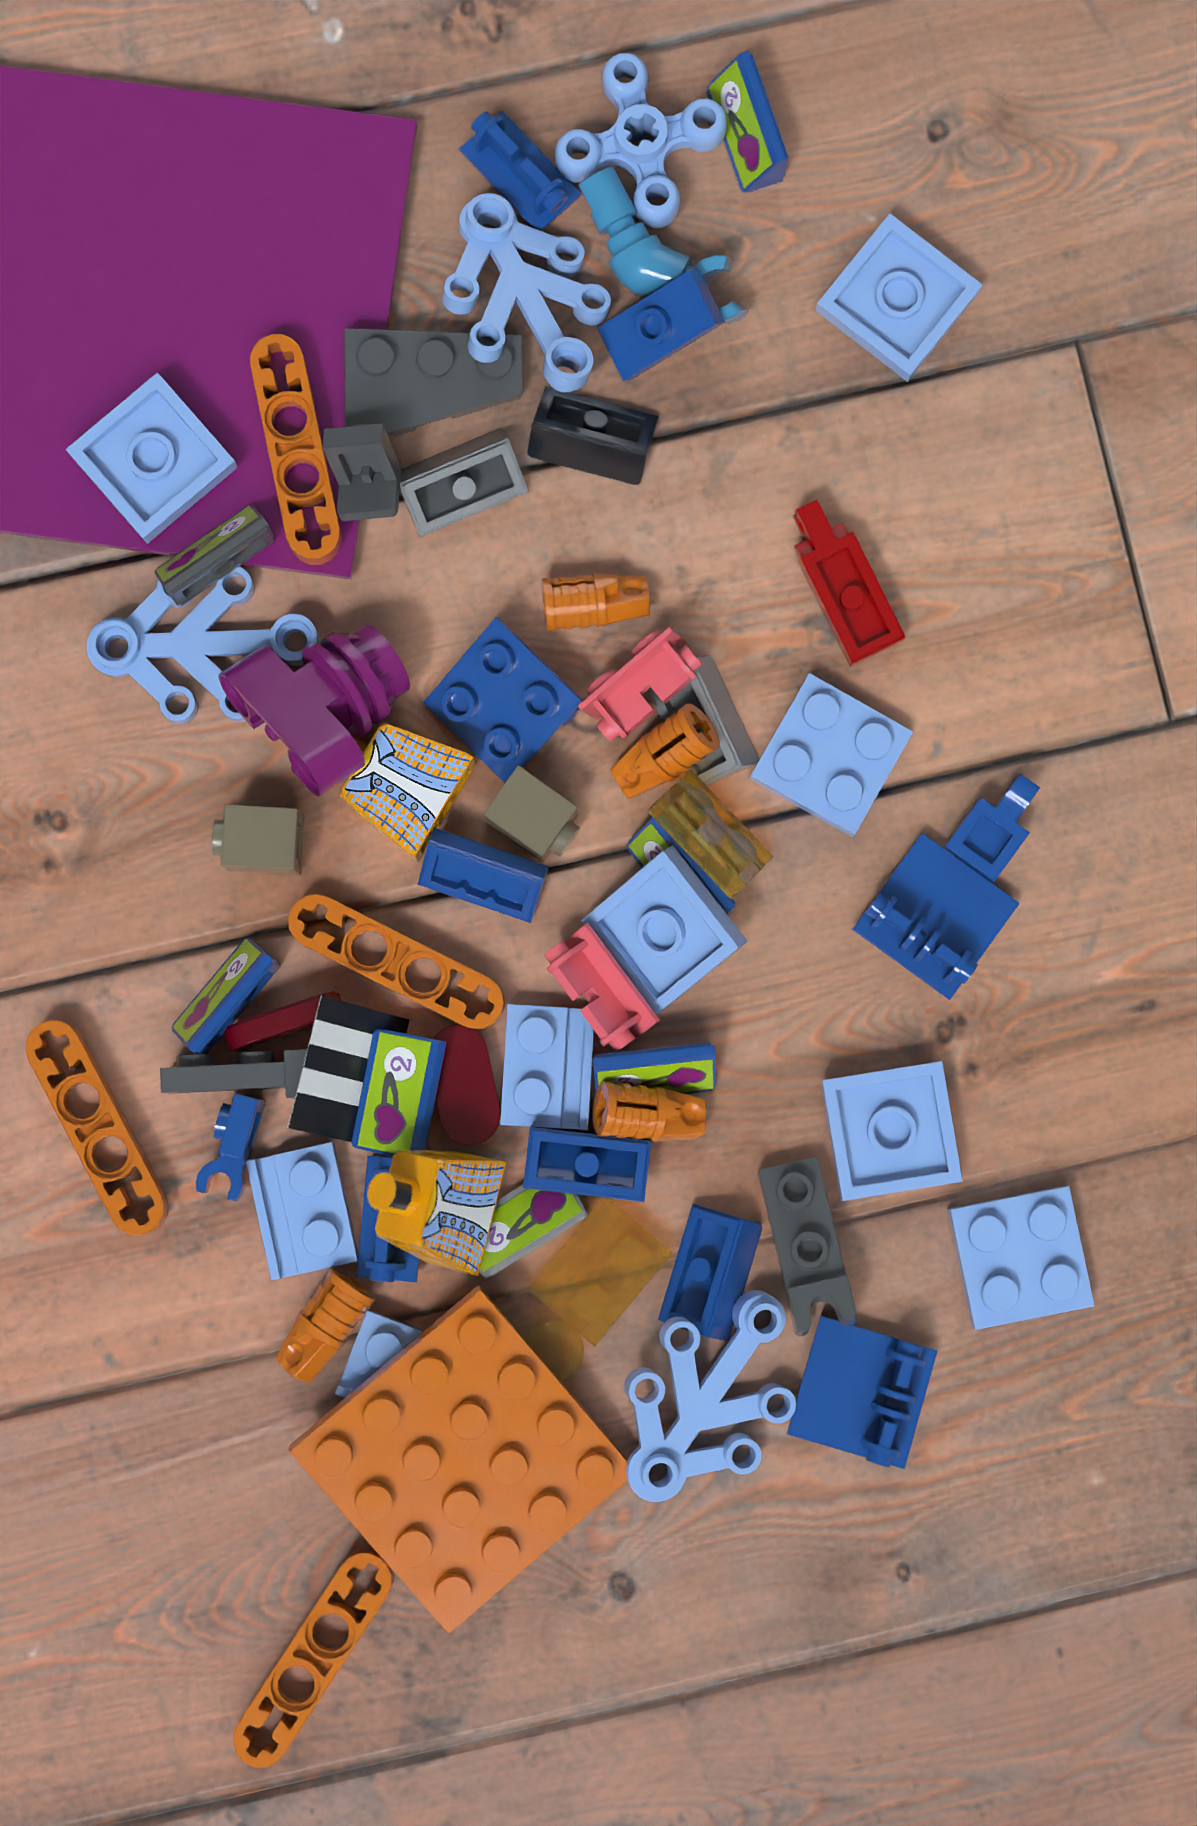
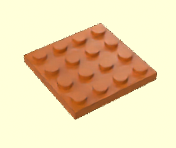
M479 1285L289 1445V1453L448 1634L627 1482L626 1464L628 1459Z

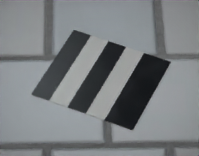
M321 995L288 1128L351 1142L373 1033L376 1029H384L406 1034L410 1020Z

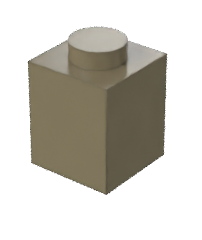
M517 766L483 813L487 824L543 863L551 852L560 857L580 830V827L573 823L578 815V808L520 766Z
M225 804L224 820L215 819L213 825V855L221 856V866L228 871L300 875L304 815L296 808Z

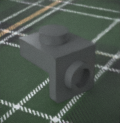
M355 424L349 427L324 429L323 451L339 484L337 513L342 521H352L397 515L401 466L384 424Z

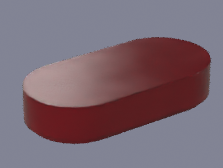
M336 991L322 993L227 1026L224 1033L230 1052L257 1046L313 1027L321 995L342 1001L340 994L336 993Z
M462 1025L449 1026L438 1032L433 1038L446 1042L436 1093L441 1125L445 1133L452 1140L460 1144H481L495 1134L501 1120V1109L488 1047L482 1036L472 1028Z

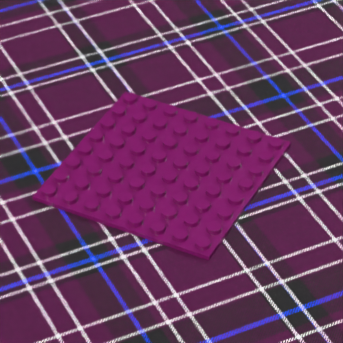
M0 65V533L175 556L246 506L253 505L266 520L276 539H274V543L242 565L352 580L360 520L342 521L339 517L342 545L339 553L325 564L309 565L304 563L293 554L285 535L252 377L250 354L254 345L261 338L268 335L283 334L292 338L299 345L307 365L322 441L324 429L344 427L343 333L345 328L388 330L417 131V120ZM275 352L271 354V364L263 366V369L270 368L277 381L279 393L290 391L285 373V365L293 363L294 360H285L282 352ZM158 372L235 460L238 468L147 544L69 455L66 449ZM299 387V388H297V389L294 390V391H295V392H301V391H302V387ZM268 393V394H267V399H269L270 397H272L273 395H276V394H270V393ZM297 407L283 408L275 416L274 429L284 436L299 434L305 428L307 415L302 409ZM327 460L337 507L339 484ZM307 463L297 464L288 471L286 486L295 493H307L317 485L319 472L314 466ZM326 500L315 506L325 507ZM291 507V514L302 509L308 528L307 534L298 537V541H307L311 550L321 548V538L330 535V530L322 531L320 529L314 507Z

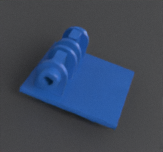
M495 617L425 699L423 704L506 783L517 766L524 768L561 725H567L580 711L578 705L583 699L502 620Z
M922 833L852 930L950 1000L961 984H965L978 966L977 962L1020 903Z
M820 1316L798 1391L796 1409L791 1417L787 1434L865 1457L867 1461L881 1466L890 1467L892 1465L905 1469L938 1350L854 1325L843 1326L837 1320Z

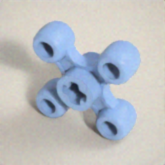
M619 53L610 58L602 72L603 92L618 111L616 123L603 133L591 134L583 129H572L564 133L558 140L555 148V164L559 173L566 180L574 183H581L607 166H619L624 172L632 175L636 181L637 188L633 196V204L637 210L636 216L638 220L651 228H663L676 218L680 208L679 190L664 171L666 158L680 148H690L699 153L710 152L716 149L723 142L726 134V114L716 101L704 98L691 102L681 113L674 116H663L658 109L648 105L645 99L648 88V70L644 62L637 55ZM622 77H627L632 79L633 81L629 83L619 82L618 79ZM705 122L712 127L701 129L696 124ZM643 136L651 138V142L643 140L638 146L631 144V140L639 142ZM574 153L586 155L585 158L580 160L573 159L570 156ZM652 198H660L665 203L655 206L648 201Z

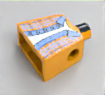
M382 723L369 745L352 736L364 756L365 766L348 778L339 796L350 808L410 858L420 862L426 852L428 841L434 828H440L476 764L474 757L466 752Z
M398 1150L393 1155L389 1173L382 1172L377 1174L368 1186L367 1197L369 1204L374 1209L379 1210L375 1226L377 1237L427 1263L478 1276L506 1162L459 1151Z

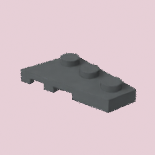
M345 328L343 333L344 427L355 424L370 425L383 423L388 436L393 434L398 436L415 431L417 427L449 417L452 419L520 399L523 393L522 335L505 334V344L500 358L494 362L483 363L474 359L468 351L470 333ZM488 337L477 339L484 346L496 344L494 340Z

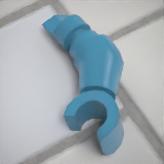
M614 167L605 168L579 184L592 209L590 216L599 233H608L610 237L606 242V246L612 255L609 265L622 285L633 294L649 296L690 269H699L707 286L715 274L731 271L734 259L728 256L714 255L702 259L697 265L692 266L691 257L663 245L657 235L650 236L643 222L636 224L633 217L636 216L637 210ZM735 301L718 308L725 321L724 324L739 321L749 312L740 303Z

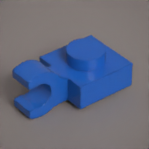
M1020 774L1013 780L995 807L983 798H979L943 848L990 882H995L1030 834L1029 831L1017 824L1016 820L1034 798L1040 787Z
M234 1094L232 1105L222 1104L214 1129V1138L222 1140L219 1149L221 1155L217 1160L206 1164L199 1171L196 1178L197 1192L207 1193L212 1177L216 1173L222 1172L231 1181V1188L227 1199L231 1201H238L245 1189L244 1173L246 1161L251 1158L266 1103L265 1100Z

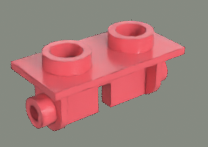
M668 627L662 633L655 631L635 646L632 651L634 658L617 672L611 670L598 677L587 690L589 696L578 707L596 720L603 716L596 723V726L610 742L619 735L625 739L656 712L642 694L649 688H652L661 701L666 703L697 677L694 671L703 663L688 646L678 652L687 642L672 628Z
M589 923L582 926L565 942L558 943L544 954L550 963L546 968L547 971L554 975L571 1000L574 1001L581 995H584L590 1003L580 1012L602 1040L600 1042L603 1046L610 1044L617 1053L660 1021Z

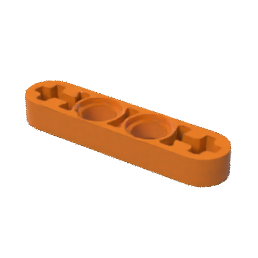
M271 334L261 338L254 345L250 354V367L285 535L293 554L300 561L309 565H322L331 561L339 553L342 545V531L326 455L323 451V441L309 374L299 345L292 338L283 334ZM275 352H282L285 360H294L293 363L285 365V373L290 391L279 393L277 381L270 368L263 369V366L271 364V354ZM302 387L301 392L294 391L297 388ZM268 393H270V394H276V395H273L272 397H270L269 399H267V394H268ZM297 407L306 413L307 423L299 434L284 436L274 429L275 416L283 408ZM302 463L314 466L319 472V480L311 491L295 493L286 486L287 473L293 466ZM326 500L325 507L315 506ZM291 507H314L320 529L322 531L330 530V535L321 538V548L311 550L307 541H298V537L307 534L308 528L302 509L291 514Z
M319 894L306 895L297 900L291 908L288 917L289 930L294 939L306 948L464 1027L472 1028L473 1030L487 1029L496 1024L502 1016L505 1006L504 996L498 985L489 977L329 897ZM320 906L326 907L328 910L325 918L331 924L343 930L347 917L356 921L344 936L340 954L330 950L338 941L335 937L322 931H318L313 939L305 936L308 926L301 921L305 911L316 913ZM367 932L380 934L384 937L387 944L386 956L380 963L374 966L361 965L353 954L354 942L360 935ZM418 959L432 960L440 968V982L434 990L428 993L415 992L407 983V970ZM453 971L464 975L456 984L457 987L474 994L480 986L486 987L489 990L487 1000L494 1005L489 1015L479 1012L474 1020L465 1016L468 1008L466 1004L450 996L448 1008L437 1004V1001L449 989Z
M49 1020L38 1024L31 1030L26 1039L25 1051L28 1061L111 1220L119 1230L129 1235H144L154 1232L163 1225L168 1216L169 1203L167 1196L85 1039L76 1027L66 1022ZM51 1032L58 1038L68 1037L70 1045L63 1049V1055L69 1067L77 1068L83 1063L86 1069L85 1073L68 1076L58 1086H56L53 1077L65 1074L60 1063L55 1058H43L41 1053L48 1046L46 1036ZM87 1083L98 1092L100 1098L99 1107L92 1116L80 1119L70 1112L67 1099L70 1091L76 1085ZM110 1136L122 1140L128 1152L124 1166L114 1172H107L97 1164L95 1158V1150L99 1142ZM137 1168L142 1175V1179L130 1182L135 1193L140 1198L151 1196L154 1201V1206L150 1207L147 1211L150 1221L146 1224H143L140 1218L128 1219L124 1210L129 1208L132 1203L125 1187L118 1188L114 1193H112L109 1187V1182L125 1179L135 1172Z
M360 1549L351 1553L344 1560L241 1717L233 1734V1746L237 1756L244 1763L255 1768L268 1767L277 1763L284 1756L387 1598L394 1582V1571L374 1549ZM370 1563L379 1569L375 1580L382 1587L378 1591L368 1587L363 1592L355 1608L365 1610L366 1614L363 1618H359L348 1604L331 1599V1595L334 1591H337L345 1600L356 1581V1577L349 1572L350 1569L354 1566L359 1570H363ZM326 1614L340 1616L346 1622L349 1629L347 1641L336 1648H328L322 1645L314 1634L316 1621ZM302 1667L312 1675L314 1690L309 1697L303 1700H293L283 1693L280 1686V1677L286 1669ZM268 1696L280 1711L295 1715L297 1719L292 1723L284 1714L272 1733V1738L278 1745L274 1747L270 1744H265L261 1750H257L250 1744L254 1734L247 1727L251 1725L255 1728H260L274 1708V1706L262 1702Z

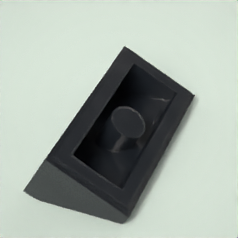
M545 386L531 425L527 453L528 456L534 459L632 485H639L644 474L659 416L569 392H560Z

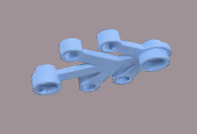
M492 193L476 196L464 206L460 214L459 231L467 245L456 272L445 280L442 293L443 305L450 312L459 315L467 314L474 310L480 290L477 279L490 254L500 271V276L482 320L471 328L468 340L470 355L483 363L494 362L500 358L506 339L504 328L516 301L545 354L542 370L546 381L555 390L560 392H572L580 389L589 379L593 365V354L583 341L563 336L542 296L573 307L574 316L578 321L593 326L602 323L606 319L611 304L610 294L604 287L598 284L583 285L567 279L579 273L584 259V248L578 240L568 236L558 238L518 223L511 204L502 196ZM481 224H489L495 228H486L481 226ZM516 248L547 258V266L551 272L523 262ZM567 253L574 258V260L563 261L557 256V254ZM462 289L468 292L470 296L460 298L451 291ZM583 301H595L600 305V308H588ZM488 337L494 340L496 344L484 346L477 339ZM558 367H568L572 369L574 373L570 374L562 372L558 369Z
M238 567L217 581L216 586L171 633L149 632L171 606L183 607L188 605L193 599L182 606H177L173 599L167 595L165 588L158 579L157 588L127 619L120 617L107 618L99 622L92 629L87 639V654L94 667L107 676L122 677L130 675L159 702L162 714L169 721L175 724H185L190 722L197 714L198 702L196 697L186 687L173 686L148 660L153 658H174L219 701L220 709L227 718L235 722H244L246 720L239 713L231 712L228 709L229 699L218 679V675L222 671L207 657L249 655L263 645H266L284 663L302 665V650L291 652L286 649L287 638L293 633H302L307 637L306 646L311 643L320 645V638L314 624L308 618L299 614L285 615L279 618L271 629L208 631L232 605H243L254 594L255 585L250 574L245 569ZM236 576L244 578L246 586L242 593L238 595L226 593L225 586L230 578ZM115 639H125L128 642V650L120 658L110 657L108 653L109 645ZM177 695H184L189 700L187 710L179 715L170 713V700Z
M752 1290L738 1298L732 1311V1319L737 1330L700 1385L694 1352L700 1343L698 1329L684 1317H672L664 1322L659 1332V1339L662 1346L668 1351L678 1417L665 1436L657 1406L665 1394L663 1380L653 1370L644 1367L633 1370L626 1377L624 1390L627 1397L633 1403L639 1438V1446L631 1453L626 1464V1478L632 1490L640 1498L650 1502L665 1501L675 1496L681 1490L686 1477L730 1468L737 1474L744 1475L753 1472L759 1466L762 1456L761 1449L750 1436L744 1433H735L728 1436L722 1445L687 1450L699 1431L762 1417L769 1422L779 1424L788 1421L793 1416L796 1409V1399L791 1391L776 1382L765 1384L758 1392L722 1399L759 1343H767L774 1340L784 1328L786 1321L784 1308L769 1293L761 1290ZM761 1310H770L771 1321L769 1325L763 1329H755L754 1318L756 1314ZM680 1327H686L689 1331L687 1342L679 1347L672 1346L670 1337L673 1331ZM643 1379H652L654 1382L652 1393L644 1398L636 1397V1385ZM774 1394H783V1406L776 1412H768L767 1402L769 1398ZM743 1444L749 1445L750 1453L748 1458L740 1463L733 1462L732 1454L735 1448ZM655 1464H667V1473L663 1479L659 1481L649 1480V1471Z

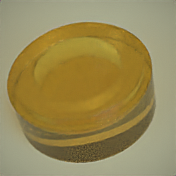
M548 1319L539 1322L528 1332L525 1340L560 1381L569 1378L578 1370L583 1359L584 1346L582 1338L575 1327L563 1320Z

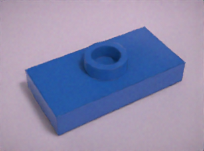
M690 269L598 327L597 330L622 380L628 381L633 380L721 326L725 321L700 270Z
M434 828L428 841L417 885L531 923L549 866Z

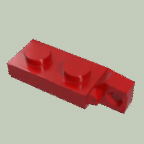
M817 499L796 509L793 519L804 540L794 545L799 558L797 562L849 666L852 667L903 642L906 639L905 634L854 532L849 533L843 522L831 527Z

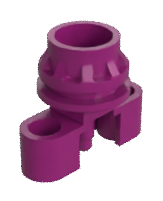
M369 624L363 625L352 633L332 632L321 640L320 645L317 643L307 645L302 649L301 653L304 666L295 672L270 647L263 645L218 675L220 685L227 698L248 724L255 729L266 722L264 730L270 740L278 741L280 739L289 748L287 753L292 765V772L316 796H321L365 766L364 756L352 735L360 738L369 733L372 729V723L378 724L390 715L395 699L410 689L408 674L398 654L388 640L375 627Z

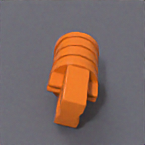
M593 573L589 576L583 574L575 575V577L561 576L556 579L548 577L541 580L547 632L555 631L556 629L571 630L576 627H580V629L589 628V626L605 627L608 624L650 615V592L645 576H617L615 574Z
M686 704L677 713L669 716L664 723L658 724L651 732L643 735L610 769V772L628 799L640 796L666 782H672L681 773L692 768L693 764L703 760L707 754L717 750L720 745L718 734L711 721L699 708L692 704ZM701 728L703 733H698L697 730Z
M602 1081L597 1089L594 1100V1132L597 1136L628 1137L637 1140L645 1139L651 1142L698 1139L705 1134L706 1101L702 1098L661 1087L647 1088V1086L643 1085L631 1086L625 1083L614 1084L613 1082Z
M331 1267L324 1281L320 1282L316 1288L315 1294L306 1302V1307L295 1318L296 1321L276 1356L277 1362L294 1378L310 1383L337 1351L341 1350L348 1335L350 1336L356 1328L357 1322L361 1321L366 1314L367 1308L371 1307L375 1301V1296L350 1276Z

